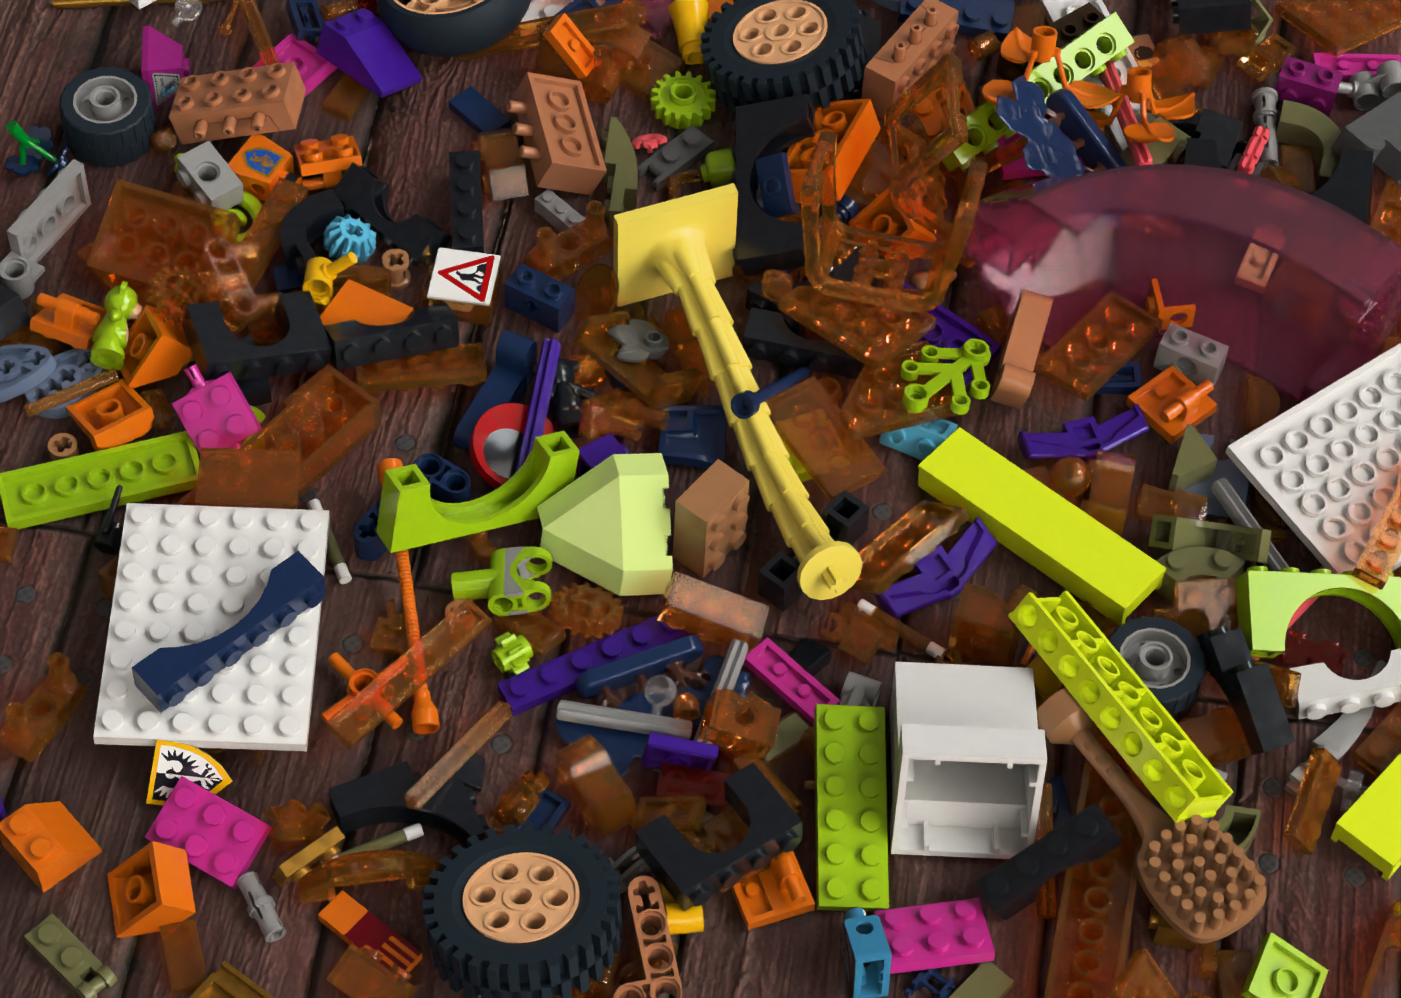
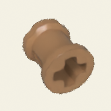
M402 249L386 251L382 256V264L385 269L383 282L390 289H404L411 281V274L407 269L410 264L409 255Z

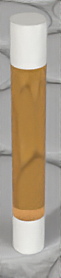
M861 599L857 604L856 610L938 661L944 658L947 650L865 599Z

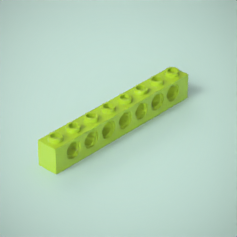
M1116 12L1100 20L1061 48L1060 56L1069 85L1072 81H1084L1083 78L1089 74L1092 78L1107 69L1104 63L1111 59L1114 63L1128 54L1125 48L1135 41ZM1096 44L1101 48V52L1097 49ZM1052 57L1050 62L1039 63L1032 68L1028 81L1041 87L1045 103L1050 94L1063 89L1055 57ZM1075 59L1078 60L1080 67L1077 66ZM1053 74L1058 77L1059 83L1054 79ZM987 100L929 142L949 172L959 166L963 171L978 161L975 155L981 151L986 155L1000 145L997 140L1003 135L1008 139L1017 132L1010 130L998 116L996 105ZM988 119L993 122L994 129L990 127ZM966 135L972 139V145L968 143Z

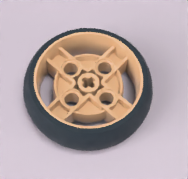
M376 0L382 21L386 23L392 34L401 44L418 53L436 57L467 55L496 44L519 25L531 0H411L405 6L403 5L405 0Z

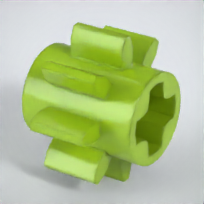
M507 632L494 639L497 646L491 651V656L495 665L502 673L509 671L510 674L518 675L530 668L527 662L533 657V650L523 635L520 634L516 637L514 633L510 634Z

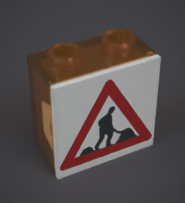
M439 247L436 261H431L429 280L431 281L430 286L425 285L423 304L431 306L447 303L458 317V321L490 325L501 280V255Z

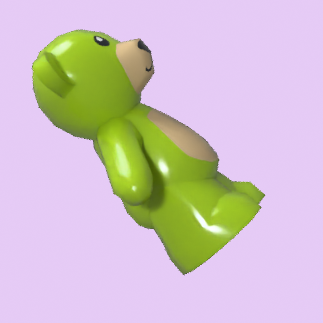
M122 281L121 285L115 286L107 293L104 300L106 314H104L101 323L92 335L94 344L91 349L90 362L107 370H121L123 368V360L125 358L123 349L126 348L129 340L127 321L137 319L143 310V307L138 304L136 292L128 287V282Z

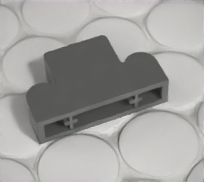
M1401 91L1345 126L1331 146V149L1340 157L1342 149L1374 151L1373 163L1398 184H1401Z

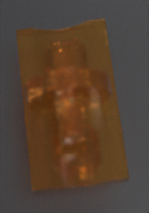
M292 799L283 807L269 806L263 812L264 816L274 823V827L270 831V838L273 846L280 851H290L295 848L298 842L313 843L325 834L322 828L331 820L328 811L322 803L313 802L306 809L299 800Z

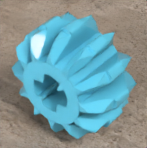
M349 214L344 218L336 216L327 225L323 233V248L329 251V258L339 259L351 251L357 256V264L363 265L370 255H373L376 248L377 233L370 230L369 223H362L360 217L353 219Z

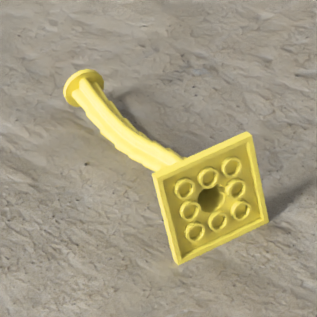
M734 183L614 215L613 299L617 307L672 292L680 297L693 336H697L710 380L715 381L728 425L734 429L748 471H752L766 510L772 512L787 547L793 549L800 563L796 577L799 587L809 598L817 600L833 599L845 593L855 584L861 574L862 561L860 555L849 543L834 541L829 535V528L808 500L809 494L788 460L790 455L769 417L771 411L766 401L760 404L759 411L755 415L747 419L738 418L731 410V400L736 394L745 390L752 392L760 390L750 371L752 364L732 326L734 320L714 285L716 280L734 276L735 262L733 259V249L736 247L738 191Z

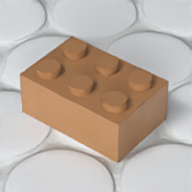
M718 459L675 501L673 558L702 578L711 570L716 571L720 568L726 555L732 549L737 550L746 539L745 528L748 519L747 504L750 499L748 495L750 480Z

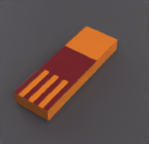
M343 890L318 914V920L397 983L422 960V952Z

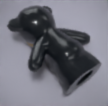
M559 357L550 397L554 431H565L570 438L585 437L592 431L593 424L581 399L593 405H599L602 402V397L582 385L573 383L575 372L580 367L578 361H568L565 358ZM537 364L531 368V374L534 376L536 375Z

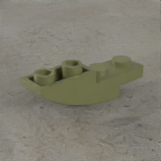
M610 117L609 129H603L602 147H606V151L601 153L607 170L603 176V183H607V194H611V199H605L604 217L609 218L610 231L614 230V215L624 213V208H637L638 170L636 156L631 140L617 117Z

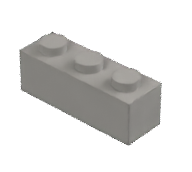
M547 189L535 198V211L573 243L588 234V220L553 191Z

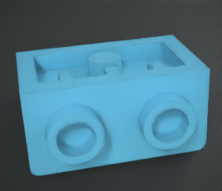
M899 401L886 416L879 442L923 461L956 431L958 425L925 411L911 413L906 410L903 402Z

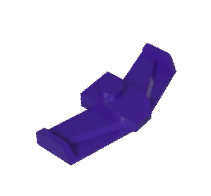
M1135 404L1134 408L1100 425H1097L1094 416L1063 423V433H1025V431H1020L1017 441L1025 460H1033L1035 458H1075L1081 462H1090L1104 458L1106 451L1149 431L1150 428L1139 405Z
M977 517L948 553L945 552L941 545H938L911 565L918 575L874 592V595L885 611L896 618L943 599L949 600L964 589L966 582L998 543L981 519Z

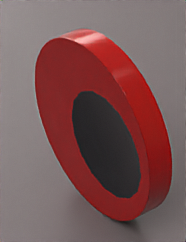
M518 403L497 405L486 411L472 429L469 439V452L472 463L480 476L496 489L515 474L529 406ZM546 417L543 435L556 433L554 425Z

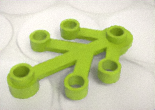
M969 339L961 348H938L933 345H926L921 349L920 362L905 360L901 365L900 376L906 381H915L919 375H937L925 385L914 383L905 387L902 402L906 410L911 413L922 412L928 406L929 398L951 382L953 396L951 398L950 410L958 415L966 414L969 411L971 399L966 394L963 372L968 368H971L973 377L969 391L970 395L975 399L987 398L990 383L986 380L984 366L991 359L988 344L980 339ZM939 359L956 360L952 364L938 363Z

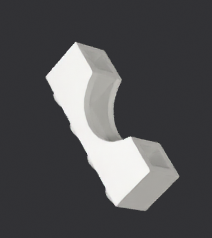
M1401 649L1391 650L1389 661L1380 673L1362 680L1340 677L1333 673L1324 662L1290 668V688L1298 719L1309 718L1315 720L1323 718L1328 714L1339 712L1349 714L1362 708L1373 706L1383 708L1396 702H1401Z

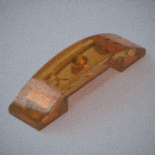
M373 850L340 856L311 869L312 872L298 882L300 903L336 899L335 887L406 879L408 890L423 889L426 884L430 885L429 876L432 870L439 871L438 862L440 860L428 855L401 850Z

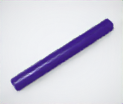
M546 338L542 342L515 473L527 459L535 437L543 435L561 344L555 338Z

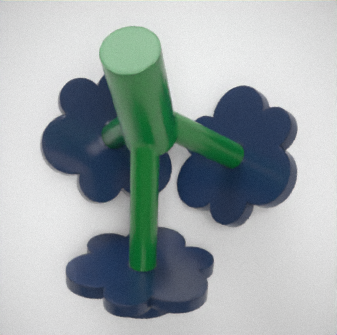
M14 120L6 125L7 131L19 144V156L6 158V170L13 171L18 176H28L38 171L40 160L44 159L51 162L45 173L46 176L52 175L54 172L58 173L62 168L66 167L68 158L65 157L68 150L67 146H64L56 156L48 152V150L50 151L54 148V142L51 140L53 134L50 128H39L33 125L30 127L29 132L25 133Z

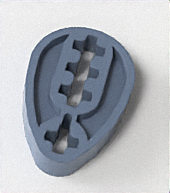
M30 344L0 346V403L26 393L55 371L56 361L47 348Z
M92 347L87 351L74 348L53 356L57 364L55 371L39 385L25 393L27 404L35 414L48 419L68 417L70 415L66 410V406L72 405L97 392L104 380L107 369L100 368L92 362L87 363L91 359Z

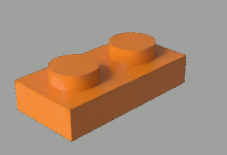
M565 12L557 15L543 33L578 79L587 77L601 58Z

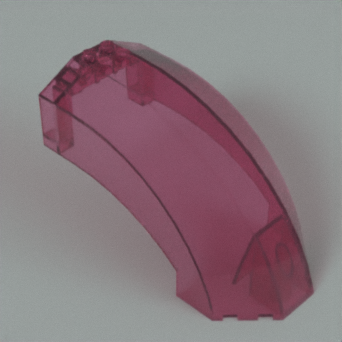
M1152 164L1118 167L1034 181L1003 190L972 203L967 208L961 249L966 258H973L980 271L976 275L988 295L994 293L1001 307L998 309V312L1002 319L1011 324L1022 288L1053 297L1052 307L1041 345L1052 353L1079 327L1120 330L1162 339L1167 329L1155 330L1152 315H1147L1145 309V297L1148 295L1150 280L1157 278L1164 307L1195 304L1196 312L1192 327H1186V329L1229 346L1226 362L1245 370L1299 404L1378 357L1401 316V245L1327 201L1297 188L1256 175L1196 165ZM1175 314L1170 318V320H1182L1187 316V314Z

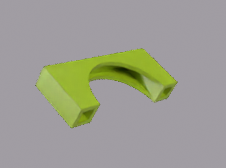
M565 431L535 437L527 459L508 481L480 498L461 503H444L430 497V483L416 464L385 470L376 533L389 552L394 553L538 519L540 517L537 506L574 481L580 450Z
M1253 566L1247 568L1246 572L1236 578L1238 628L1241 627L1252 658H1274L1284 652L1287 628L1295 611L1305 600L1319 596H1340L1365 606L1385 625L1396 649H1401V577H1394L1393 572H1377L1374 576L1363 575V572L1360 570H1349L1342 574H1331L1329 569H1315L1311 573H1301L1299 568L1294 567L1282 568L1277 572L1268 571V568L1265 566Z

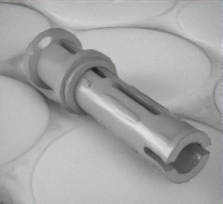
M1262 87L1256 89L1251 95L1252 103L1255 105L1253 122L1256 126H1262L1270 130L1268 146L1267 144L1264 145L1260 162L1265 163L1263 171H1274L1279 167L1276 124L1280 118L1279 112L1276 109L1278 93L1273 88Z

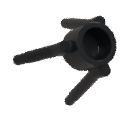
M121 485L116 487L109 509L103 510L99 532L93 544L98 551L112 556L118 555L120 551L123 526L114 522L123 489Z

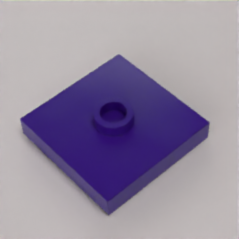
M650 732L642 753L640 765L707 779L717 759L719 746Z

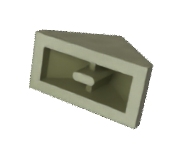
M1187 424L1168 493L1175 494L1213 478L1218 459L1193 425Z

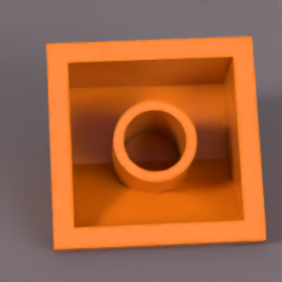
M893 184L848 222L860 245L886 258L885 266L913 260L937 240L915 196Z
M146 304L129 330V340L126 348L123 349L125 352L124 365L120 371L127 385L132 388L178 375L182 367L187 365L192 358V352L179 319Z
M60 801L25 804L0 822V839L3 847L43 893L102 852L101 847Z
M151 841L107 874L115 933L118 938L170 930L196 913L185 849Z

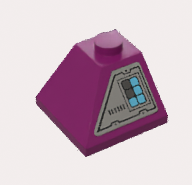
M143 26L141 72L143 81L148 84L149 91H151L154 111L176 95L181 78L191 75L190 58H184L183 46L150 26Z

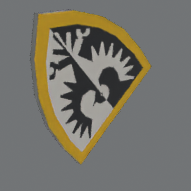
M157 739L146 804L164 806L181 776L213 794L220 792L233 782V779L222 764L208 752L192 745Z

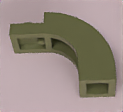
M1283 100L1276 128L1277 142L1298 146L1306 150L1314 158L1317 164V177L1314 192H1316L1332 177L1340 162L1341 157L1331 149V146L1340 135L1341 130L1329 117L1317 109L1298 102Z
M1153 514L1148 546L1171 550L1187 547H1211L1226 550L1242 560L1267 563L1272 530Z

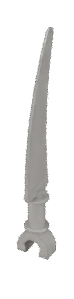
M1383 660L1377 662L1370 677L1377 675L1386 667V663ZM1375 706L1362 708L1354 713H1343L1325 732L1313 740L1312 744L1315 746L1314 754L1305 763H1300L1290 774V781L1285 785L1284 789L1296 797L1308 780L1315 777L1316 770L1323 763H1328L1331 759L1338 762L1360 736L1371 718Z

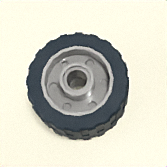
M99 67L87 70L79 76L77 75L64 87V91L59 99V108L67 146L71 149V153L80 158L81 161L97 167L123 166L138 160L154 144L157 126L152 95L148 84L139 75L127 69H119L118 67Z
M1142 616L1137 619H1130L1123 625L1115 628L1113 634L1108 637L1110 643L1177 724L1181 723L1185 717H1188L1193 706H1195L1206 671V657L1198 639L1187 628L1180 626L1179 623L1157 616Z

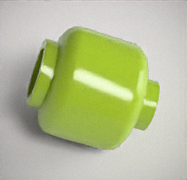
M732 147L707 153L706 164L701 165L704 183L710 182L713 188H717L732 179V171L736 170Z

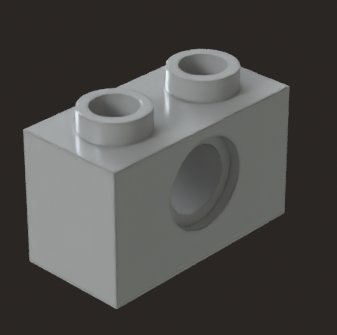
M210 141L177 157L178 171H176V176L180 184L184 188L188 187L191 190L197 206L200 209L205 208L212 218L244 201L243 183Z
M1170 323L1158 345L1153 367L1164 371L1173 365L1195 385H1199L1207 379L1214 386L1223 370L1229 346Z

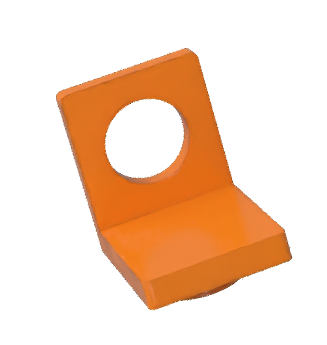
M1152 278L1150 280L1148 295L1145 297V309L1147 315H1152L1155 330L1167 329L1170 323L1184 328L1192 327L1196 312L1195 304L1164 307L1158 279ZM1175 314H1187V316L1182 320H1170V318Z

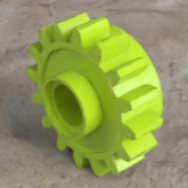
M679 71L675 72V77L665 74L664 82L656 80L655 88L651 89V110L655 111L656 119L660 118L664 125L675 129H688L692 125L694 127L702 126L705 119H711V112H715L716 91L711 89L710 81L702 82V75L693 78L691 71H688L686 76H681Z

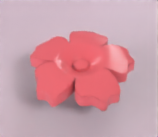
M657 133L644 134L632 139L633 149L647 148V153H653V148H658V144L668 143L666 136Z

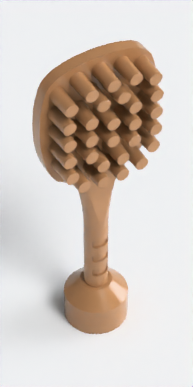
M1066 687L1050 696L1037 709L1038 728L1045 730V737L1050 743L1075 744L1128 811L1142 839V847L1136 858V873L1139 882L1150 902L1172 928L1192 942L1210 943L1236 932L1259 913L1266 900L1265 877L1258 873L1254 861L1247 858L1243 848L1237 846L1232 841V835L1219 830L1220 824L1218 821L1211 820L1207 823L1203 821L1200 815L1196 814L1191 817L1190 821L1175 823L1166 812L1142 793L1091 732L1092 719Z

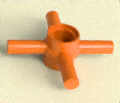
M338 652L333 653L328 658V662L348 682L347 695L320 714L323 722L326 725H330L354 707V709L363 713L375 710L392 729L400 727L403 719L382 697L384 695V685L410 667L408 661L401 656L379 673L367 668L355 671ZM362 689H370L368 692H360Z

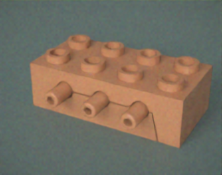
M924 0L868 62L864 70L861 99H871L876 116L891 123L898 113L903 114L914 95L918 96L922 92L925 82L937 75L941 64L945 60L949 61L956 50L954 39L959 30V24H957L958 10L939 0Z
M295 62L274 63L267 66L246 67L239 70L218 71L204 75H189L180 79L169 119L182 145L296 129L306 88Z
M527 72L515 91L513 100H509L506 105L508 112L517 113L520 122L514 123L512 128L513 134L524 137L526 146H520L518 151L519 157L530 159L537 187L592 195L607 170L581 81Z

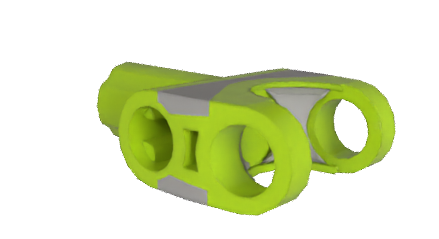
M535 546L498 549L490 556L489 569L452 573L454 600L464 599L466 601L488 598L489 610L499 616L519 615L545 609L551 602V589L546 583L532 579L539 578L551 570L552 556L546 549ZM532 558H542L546 563L537 565L529 560ZM540 592L545 597L537 600L530 598L529 595Z

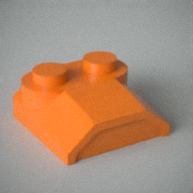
M123 378L72 405L66 406L69 415L89 437L92 448L95 451L122 446L136 438L143 437L152 428V421L155 418L152 407L132 387H129Z

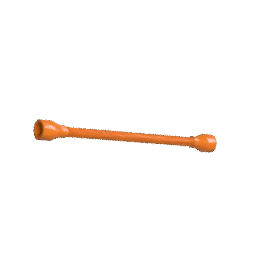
M388 458L377 463L378 480L382 487L385 470L402 467L403 463L400 459ZM407 549L395 552L415 690L413 693L414 704L411 711V720L415 734L427 735L440 729L438 710L431 700L430 691L427 689L416 601Z

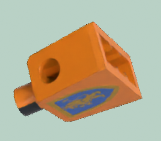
M262 134L251 135L228 163L229 167L243 183V190L263 201H274L283 189L297 194L302 186L303 178L294 174V163L291 153Z

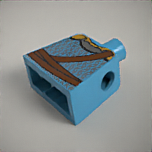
M862 908L851 909L846 912L845 920L843 921L841 950L852 998L888 996L892 955L880 917L877 915L866 916V912ZM871 962L869 966L864 968L863 963Z

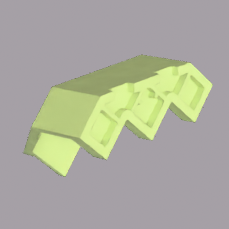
M662 453L613 454L537 506L542 525L540 547L550 552L552 561L619 596L668 594L673 563L672 556H667L668 536H671L670 508H666L664 490L669 488V477Z

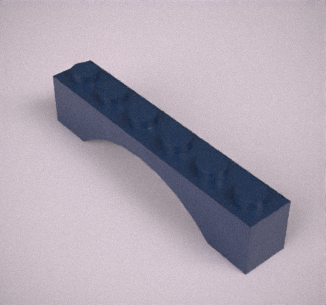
M297 551L271 569L267 586L259 601L243 619L218 636L205 641L180 647L157 649L132 667L135 686L160 713L169 707L178 705L188 693L198 686L202 687L208 684L214 675L223 668L233 666L247 651L264 644L275 631L292 624L296 617L306 609L316 607L326 596L325 577Z

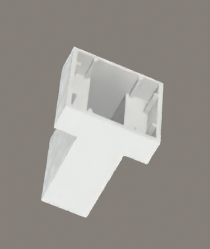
M895 661L889 710L892 772L891 854L1010 859L1033 844L1047 765L1045 730L1038 729L1033 668Z

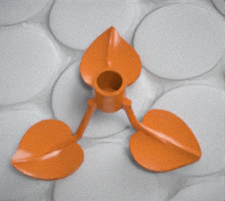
M1015 27L1006 36L1001 45L1000 54L1006 60L1014 63L1028 62L1024 73L1027 81L1034 62L1047 63L1051 61L1052 57H1055L1062 88L1071 91L1085 109L1104 107L1121 96V92L1087 81H1072L1070 85L1067 83L1060 56L1061 48L1056 47L1058 32L1053 27H1035L1032 38L1023 33L1018 27ZM993 80L985 84L982 89L983 98L996 106L998 105L997 96L1016 100L1012 81Z
M1133 67L1127 70V85H1121V96L1117 99L1110 116L1099 111L1087 112L1103 132L1105 126L1112 125L1125 95H1127L1130 102L1140 104L1142 124L1126 126L1124 128V136L1128 140L1137 143L1171 142L1175 138L1173 127L1164 122L1148 123L1147 113L1159 115V117L1168 120L1190 118L1195 113V93L1191 92L1154 101L1151 83L1152 71L1144 67Z

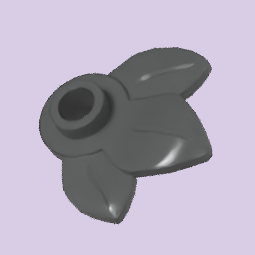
M630 319L629 325L617 324L607 330L606 333L607 336L623 345L617 354V360L643 362L646 359H659L669 349L668 337L659 331H655L654 327L644 320Z

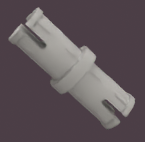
M251 871L243 874L237 879L236 884L248 904L247 912L249 916L256 920L265 942L272 943L280 940L287 931L274 909L276 903L273 897L267 895L257 872Z

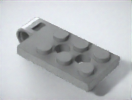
M73 159L65 168H62L50 185L40 191L37 199L19 214L18 219L7 230L11 252L0 263V280L2 286L19 294L21 299H25L33 293L34 283L45 272V267L38 264V262L91 205L83 163Z

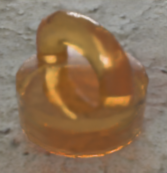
M766 270L761 284L763 295L773 301L787 299L793 290L792 277L782 270Z

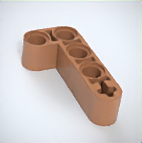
M1022 288L990 393V401L1020 410L1028 399L1035 380L1036 373L1033 370L1052 307L1053 297Z
M636 877L628 886V909L644 980L621 985L615 991L614 998H657L663 993L672 994L675 998H682V985L658 882L652 877ZM640 895H646V898L649 900V909L643 910V901ZM648 926H654L660 932L655 935H647L642 930ZM656 959H661L668 965L662 969H655L649 964Z

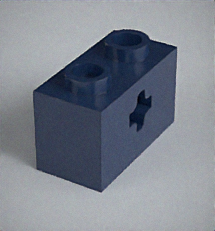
M521 263L505 282V307L559 333L575 312V288Z

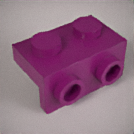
M1288 56L1285 58L1275 88L1278 93L1277 102L1283 103V100L1298 102L1315 108L1327 117H1330L1343 73Z

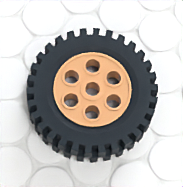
M733 0V5L725 2L720 6L722 13L716 11L711 16L712 22L706 23L704 27L706 33H702L701 51L709 81L711 82V88L716 91V99H720L721 105L725 108L730 106L731 112L735 114L737 106L807 94L813 109L817 105L825 109L831 106L830 98L839 101L844 97L842 89L850 92L854 88L853 80L859 81L861 79V70H865L867 65L866 59H868L860 14L856 3L852 0Z
M524 823V831H515L514 824L504 825L505 833L497 835L495 829L491 828L485 830L486 839L482 841L476 835L467 838V849H464L459 844L452 848V860L443 856L438 862L439 871L433 869L429 876L430 885H425V900H422V909L429 954H431L433 966L438 968L439 976L444 982L449 979L450 988L458 993L464 989L465 998H477L479 995H481V998H553L557 995L561 998H573V988L576 987L581 994L590 989L589 977L598 982L604 976L603 966L611 968L614 963V953H619L621 947L620 938H623L620 889L615 869L612 870L611 861L607 856L602 858V850L596 844L589 848L588 838L581 834L573 841L572 830L562 828L559 835H556L554 833V825L544 824L542 831H535L534 823Z

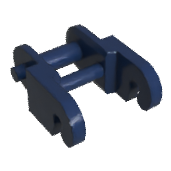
M937 968L926 969V974L920 972L913 980L910 989L908 988L905 991L904 997L910 998L917 989L925 987L934 993L937 998H948L949 990L953 991L956 987L953 985L956 978L952 977L948 980L936 971ZM931 977L943 985L940 991L928 983Z

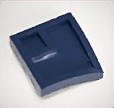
M662 406L658 453H662L665 464L685 465L708 469L718 459L726 464L727 419L723 406Z

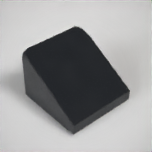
M806 639L788 655L810 675L815 676L831 662L832 650L827 646Z
M450 747L446 779L460 775L465 787L470 785L473 791L482 792L485 758Z

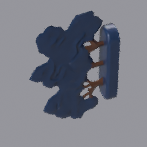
M1022 75L1013 80L1012 87L1016 100L997 96L998 105L996 106V112L1010 130L1026 137L1027 144L1022 151L1027 168L1034 171L1041 170L1045 176L1052 179H1057L1061 176L1067 181V200L1073 216L1083 221H1089L1101 228L1108 224L1115 229L1122 228L1123 224L1120 216L1125 212V204L1117 194L1126 191L1132 185L1133 175L1130 168L1071 91L1059 89L1050 94L1045 103L1044 93L1039 85L1027 81ZM1049 114L1051 119L1047 120L1044 115ZM1077 153L1080 155V157L1083 159V161L1086 163L1088 167L1082 164ZM1085 170L1090 171L1091 175H1087L1085 173ZM1094 177L1097 178L1096 182L1100 183L1098 192L1092 186V179ZM1103 190L1108 194L1107 197H1104Z
M689 635L586 671L575 679L574 684L579 695L583 698H593L603 694V698L598 706L607 707L609 705L610 708L690 720L692 725L699 727L725 657L721 655L711 656L704 663L703 669L700 672L684 669L682 666L696 661L704 653V647L699 636ZM670 670L673 672L676 679L671 689L662 693H655L650 690L646 681L647 678ZM740 671L716 736H736L742 724V716L747 712L748 705L750 704L746 694V689L751 685L749 672ZM707 673L710 675L711 680L707 681L701 675ZM687 677L688 681H692L695 678L704 685V688L698 691L692 689L686 684L684 678ZM636 682L640 687L637 693H634L628 701L624 702L611 692ZM678 683H681L684 687L680 693L676 691ZM556 720L554 723L563 743L587 747L588 751L583 757L582 772L589 777H594L595 781L601 784H608L627 774L628 767L636 756L642 758V753L649 736L648 734ZM650 768L651 770L662 773L675 774L674 772Z

